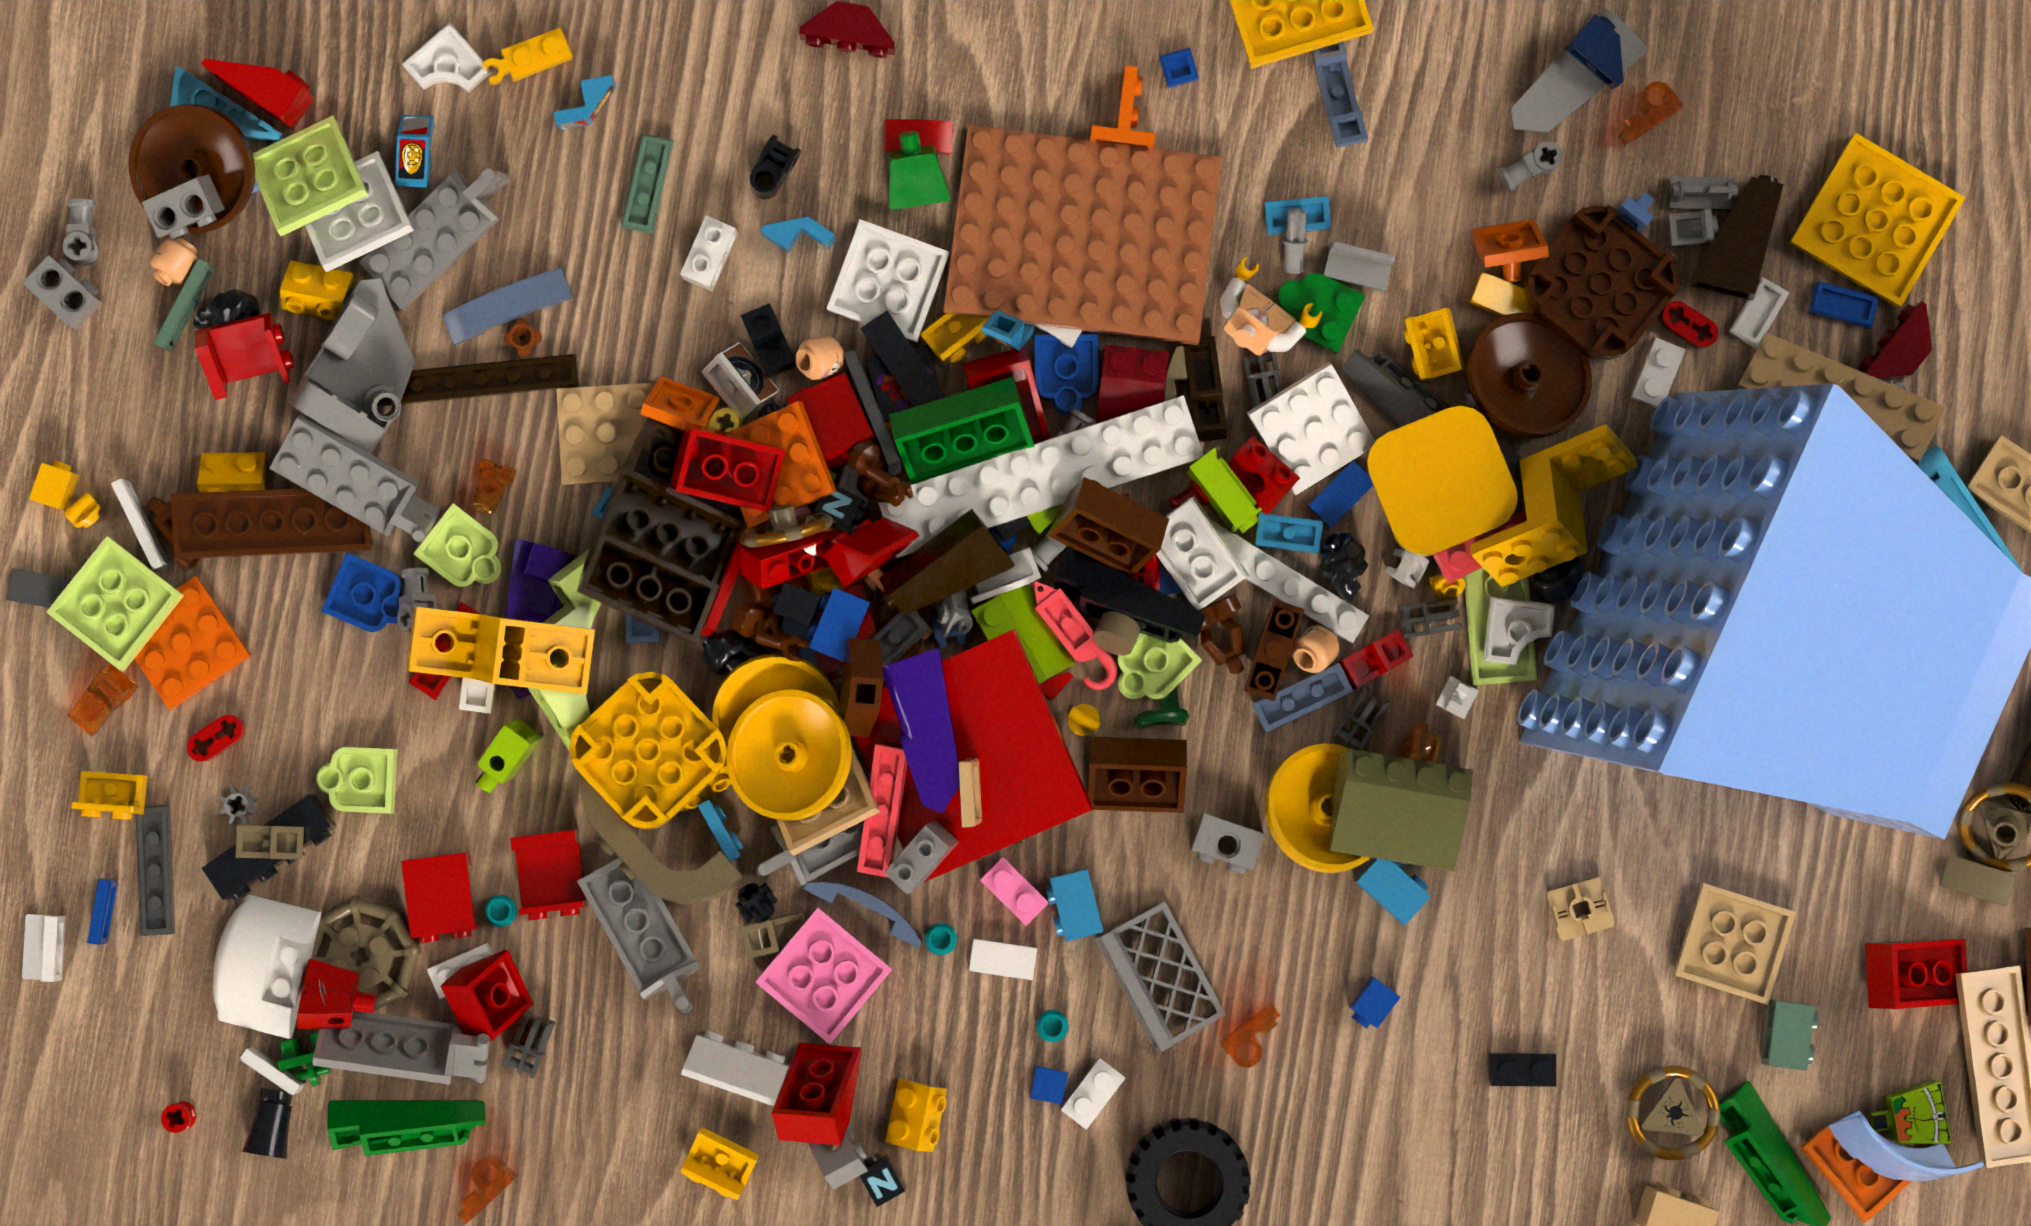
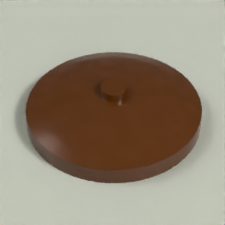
M181 104L165 108L145 121L136 133L130 148L128 163L130 181L134 193L143 208L142 202L197 177L210 175L225 210L215 214L217 220L210 224L199 227L196 222L187 226L189 233H205L227 225L243 211L251 197L255 183V162L251 147L240 128L229 117L216 109L199 104ZM196 195L194 203L199 210H202L203 202ZM168 208L167 216L170 221L174 222L175 213L171 208Z
M1513 313L1493 321L1477 336L1467 358V381L1477 406L1495 425L1514 435L1542 438L1557 434L1566 429L1582 414L1589 401L1592 389V373L1586 353L1539 314Z

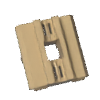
M1600 877L1547 891L1548 903L1554 917L1558 937L1561 941L1614 927L1615 921L1603 880ZM1585 901L1588 913L1576 917L1573 905Z

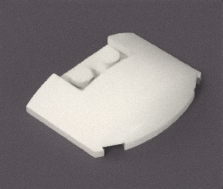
M248 894L243 899L245 901L229 918L217 947L212 987L214 1003L218 1012L217 1017L222 1022L292 1039L308 960L312 956L322 912Z

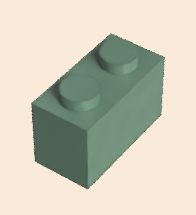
M1769 1000L1762 1064L1807 1071L1808 1064H1812L1814 1059V1045L1810 1043L1811 1034L1816 1031L1818 1026V1013L1814 1012L1815 1006Z

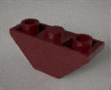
M836 1L800 26L799 29L800 40H805V44L811 47L823 48L824 44L835 45L838 51L855 53L856 49L868 51L869 56L876 58H887V54L895 55V42L869 6Z
M1923 301L1913 306L1907 304L1896 318L1900 321L1893 331L1888 329L1877 342L1880 346L1879 350L1874 356L1868 354L1857 369L1882 381L1903 379L1913 375L1932 351L1927 304Z

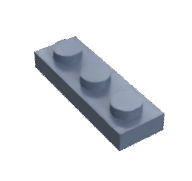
M1340 663L1278 691L1275 701L1263 698L1252 703V707L1264 732L1267 733L1352 693L1353 690Z

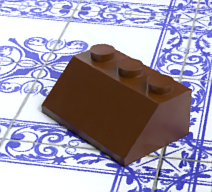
M1083 477L1070 491L1049 530L1048 536L1133 577L1161 550L1169 518L1159 514L1152 508H1147L1131 500L1124 494H1118L1102 486L1095 480Z
M1090 736L1087 794L1094 807L1093 810L1184 812L1187 740Z

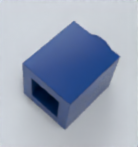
M1371 976L1349 1006L1355 1012L1352 1018L1366 1029L1370 1024L1378 1028L1398 1002L1400 996Z

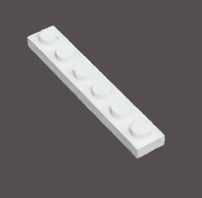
M1212 521L1250 574L1245 580L1282 602L1305 609L1303 615L1353 644L1369 615Z

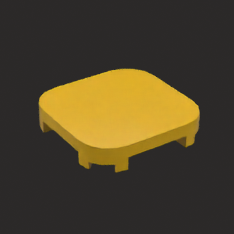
M1465 406L1450 407L1387 432L1375 441L1369 451L1367 460L1369 477L1395 540L1400 547L1411 554L1423 557L1436 555L1438 552L1499 529L1507 524L1515 512L1518 499L1515 483L1490 424L1484 415L1474 408Z
M655 672L637 673L628 678L627 682L581 725L578 724L571 734L572 737L569 745L570 760L585 780L623 820L633 827L645 830L659 828L670 821L718 776L725 765L727 755L725 739L719 729L682 692L673 680L664 674Z

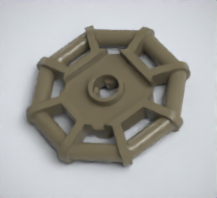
M352 896L348 902L321 915L311 959L358 973L360 975L359 992L368 993V989L383 981L387 983L391 988L376 996L374 1011L401 997L406 998L409 994L407 991L418 955L421 954V948H418L414 939L410 938V932L401 916V910L360 899L359 896ZM362 913L383 919L385 922L380 928L362 923ZM353 914L354 924L337 932L330 926ZM391 926L404 949L395 950L393 945H391L386 933ZM326 932L332 937L326 957H316L323 934ZM360 947L366 949L365 955L369 956V961L362 962L359 966L352 955L353 952H358ZM404 956L396 981L390 976L395 957Z

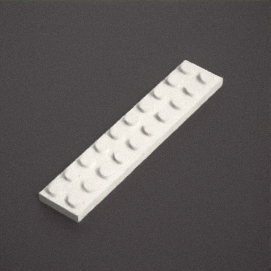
M1184 395L1034 444L1035 447L1013 451L913 484L911 488L914 497L909 499L908 496L904 495V501L897 507L892 506L890 503L878 502L883 517L916 530L919 534V537L896 555L897 559L915 552L971 509L975 511L988 528H992L1064 504L1070 491L1083 477L1095 480L1102 486L1110 489L1202 458L1204 454Z

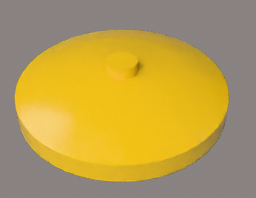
M782 653L756 656L734 668L721 683L713 704L712 723L723 735L727 749L731 731L740 715L754 701L771 692L786 689L805 691L824 699L838 711L840 699L831 680L821 669L803 658L800 662L788 660Z
M779 690L766 694L754 701L736 721L727 746L726 761L728 775L737 795L755 812L777 820H800L823 810L840 793L850 771L852 746L845 722L830 703L805 691Z
M1315 744L1293 753L1273 773L1265 796V814L1268 827L1281 850L1301 866L1323 873L1348 871L1370 859L1368 857L1329 851L1338 756L1349 749L1337 744Z

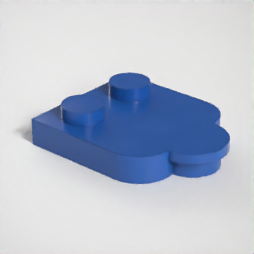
M1080 334L1072 349L1061 343V340L1053 335H1034L1035 384L1038 394L1044 399L1051 400L1052 407L1061 415H1072L1070 413L1072 407L1079 410L1083 399L1092 397L1098 390V334Z
M346 553L321 612L369 632L380 631L388 622L398 623L399 597L404 596L401 593V579L390 570Z

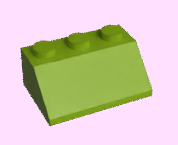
M1030 584L1002 593L972 610L971 612L987 641L1011 630H1016L1039 684L1075 665L1068 651L1034 609V606H1036L1035 593Z

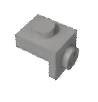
M1705 208L1699 212L1669 214L1667 216L1670 248L1706 245L1713 241L1714 235L1718 233L1717 218L1711 215V208Z

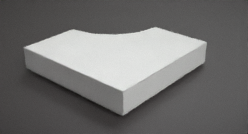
M450 22L402 63L403 67L423 90L436 83L448 82L459 85L469 93L492 73L490 68L483 70L482 63L484 61Z
M1490 597L1483 661L1516 665L1520 652L1529 642L1537 638L1552 637L1555 604Z

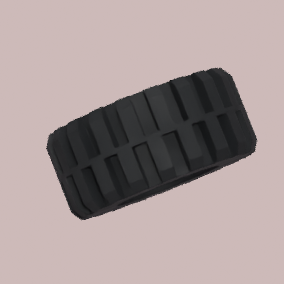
M1188 1117V1119L1179 1120V1118L1169 1120L1168 1123L1158 1124L1146 1136H1142L1138 1141L1135 1150H1132L1129 1157L1125 1176L1126 1191L1132 1210L1143 1226H1232L1244 1214L1243 1209L1245 1204H1248L1250 1197L1249 1186L1251 1185L1248 1163L1233 1138L1226 1131L1211 1122ZM1181 1151H1195L1203 1154L1211 1160L1218 1173V1189L1214 1198L1204 1208L1193 1212H1183L1170 1207L1160 1196L1157 1187V1177L1162 1164L1170 1156Z

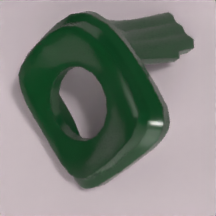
M1177 687L1168 696L1161 699L1162 709L1145 711L1134 718V724L1138 726L1139 730L1161 724L1187 725L1189 714L1186 709L1179 708Z

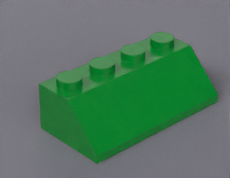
M1013 377L889 415L894 441L911 485L1013 451L1035 447Z

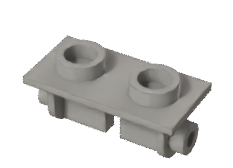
M1670 176V209L1711 208L1713 210H1732L1734 207V198H1737L1738 186L1734 185V178Z
M965 590L934 602L938 613L937 621L940 623L943 637L946 638L950 630L959 631L960 633L970 631L973 621L970 611L967 610L968 603Z

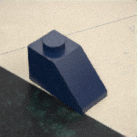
M1595 14L1585 22L1564 49L1613 90L1624 81L1620 35L1614 31L1616 27L1609 19L1604 16L1598 17Z

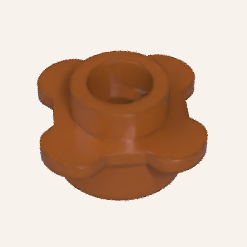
M523 318L518 319L510 332L504 335L505 344L512 345L517 349V353L521 357L529 356L531 353L530 349L536 343L542 341V333L539 330H533L529 326L528 321ZM521 335L526 336L524 341L520 340Z

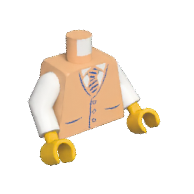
M1246 256L1235 267L1237 277L1231 279L1220 299L1221 311L1226 319L1223 329L1234 338L1238 346L1248 348L1256 355L1260 356L1267 351L1286 352L1306 333V328L1316 327L1322 316V311L1316 317L1310 316L1308 312L1311 310L1313 303H1309L1304 307L1300 315V321L1297 322V319L1251 285L1244 283L1250 280L1259 270L1258 263L1251 271L1246 269L1244 265L1248 258Z

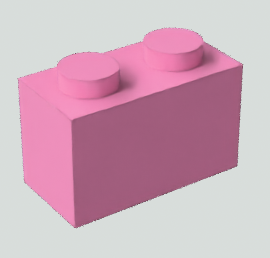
M1004 857L980 879L1026 926L1049 903Z

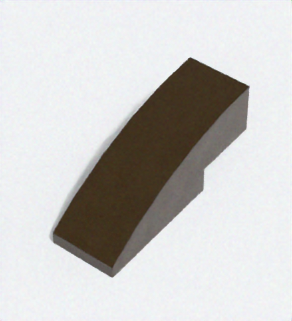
M1215 336L1201 337L1199 345L1183 343L1191 418L1199 442L1227 439V424Z

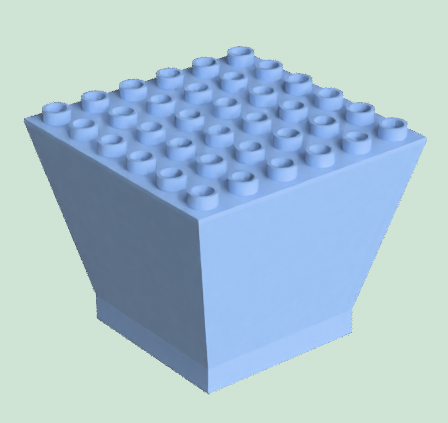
M1836 384L1677 393L1675 399L1669 396L1664 398L1655 410L1650 423V430L1658 434L1648 457L1644 455L1638 456L1636 458L1637 468L1628 471L1625 476L1624 489L1631 492L1622 515L1612 514L1606 520L1599 533L1597 547L1604 550L1605 553L1595 574L1586 572L1577 583V589L1571 596V606L1578 609L1568 633L1563 630L1559 631L1548 645L1544 664L1552 668L1542 692L1533 689L1526 696L1520 707L1517 722L1524 726L1525 729L1519 742L1661 774L1802 801L1834 816L1945 840L2031 648V577L2022 573L1847 393Z

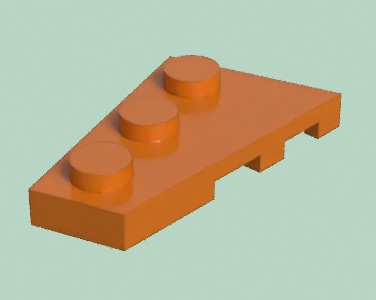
M1822 1126L1800 1146V1149L1862 1222H1868L1911 1182L1900 1179L1894 1180L1873 1172L1870 1167L1847 1153L1828 1126Z

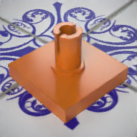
M1535 219L1471 229L1472 241L1485 268L1502 265L1503 278L1507 282H1516L1522 279V261L1549 257L1548 244Z
M660 376L644 401L640 415L666 423V425L681 432L684 431L686 422L707 427L718 408L721 397Z

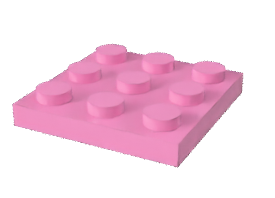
M817 907L755 983L827 1043L831 1044L892 971V968Z

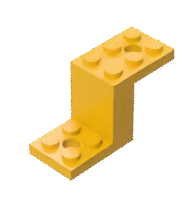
M1607 424L1519 460L1527 521L1470 544L1471 556L1501 587L1513 584L1535 573L1543 572L1550 567L1570 561L1588 552L1580 491L1637 468L1636 457Z
M414 606L406 671L471 678L491 684L587 694L595 630ZM446 633L451 639V645L448 650L440 652L435 646V640L438 635ZM556 649H561L565 653V662L560 667H554L550 662V655Z

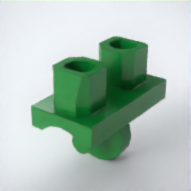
M319 1032L310 1034L314 1051ZM299 1037L280 1042L282 1060L277 1062L279 1071L306 1065L305 1070L296 1072L298 1081L309 1079L313 1087L321 1084L320 1075L330 1073V1068L313 1066L314 1052L303 1054Z

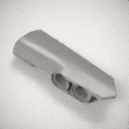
M1603 9L1598 14V17L1604 16L1609 19L1616 27L1614 31L1620 35L1624 72L1648 52V48L1615 14L1607 9ZM1565 51L1552 62L1510 109L1513 130L1548 133L1603 89L1606 84L1569 52Z

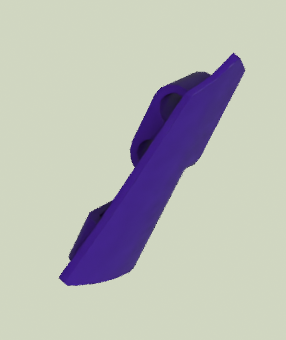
M516 538L514 540L505 617L543 623L555 614L559 609L561 601L547 580L571 563L575 555ZM509 686L518 700L532 695L526 687Z
M935 648L884 666L883 677L902 729L900 732L901 745L922 805L943 813L960 788L959 760L941 653L939 648Z

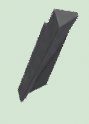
M1356 349L1343 365V370L1397 428L1451 407L1388 354L1379 353L1374 358L1365 356L1361 350Z

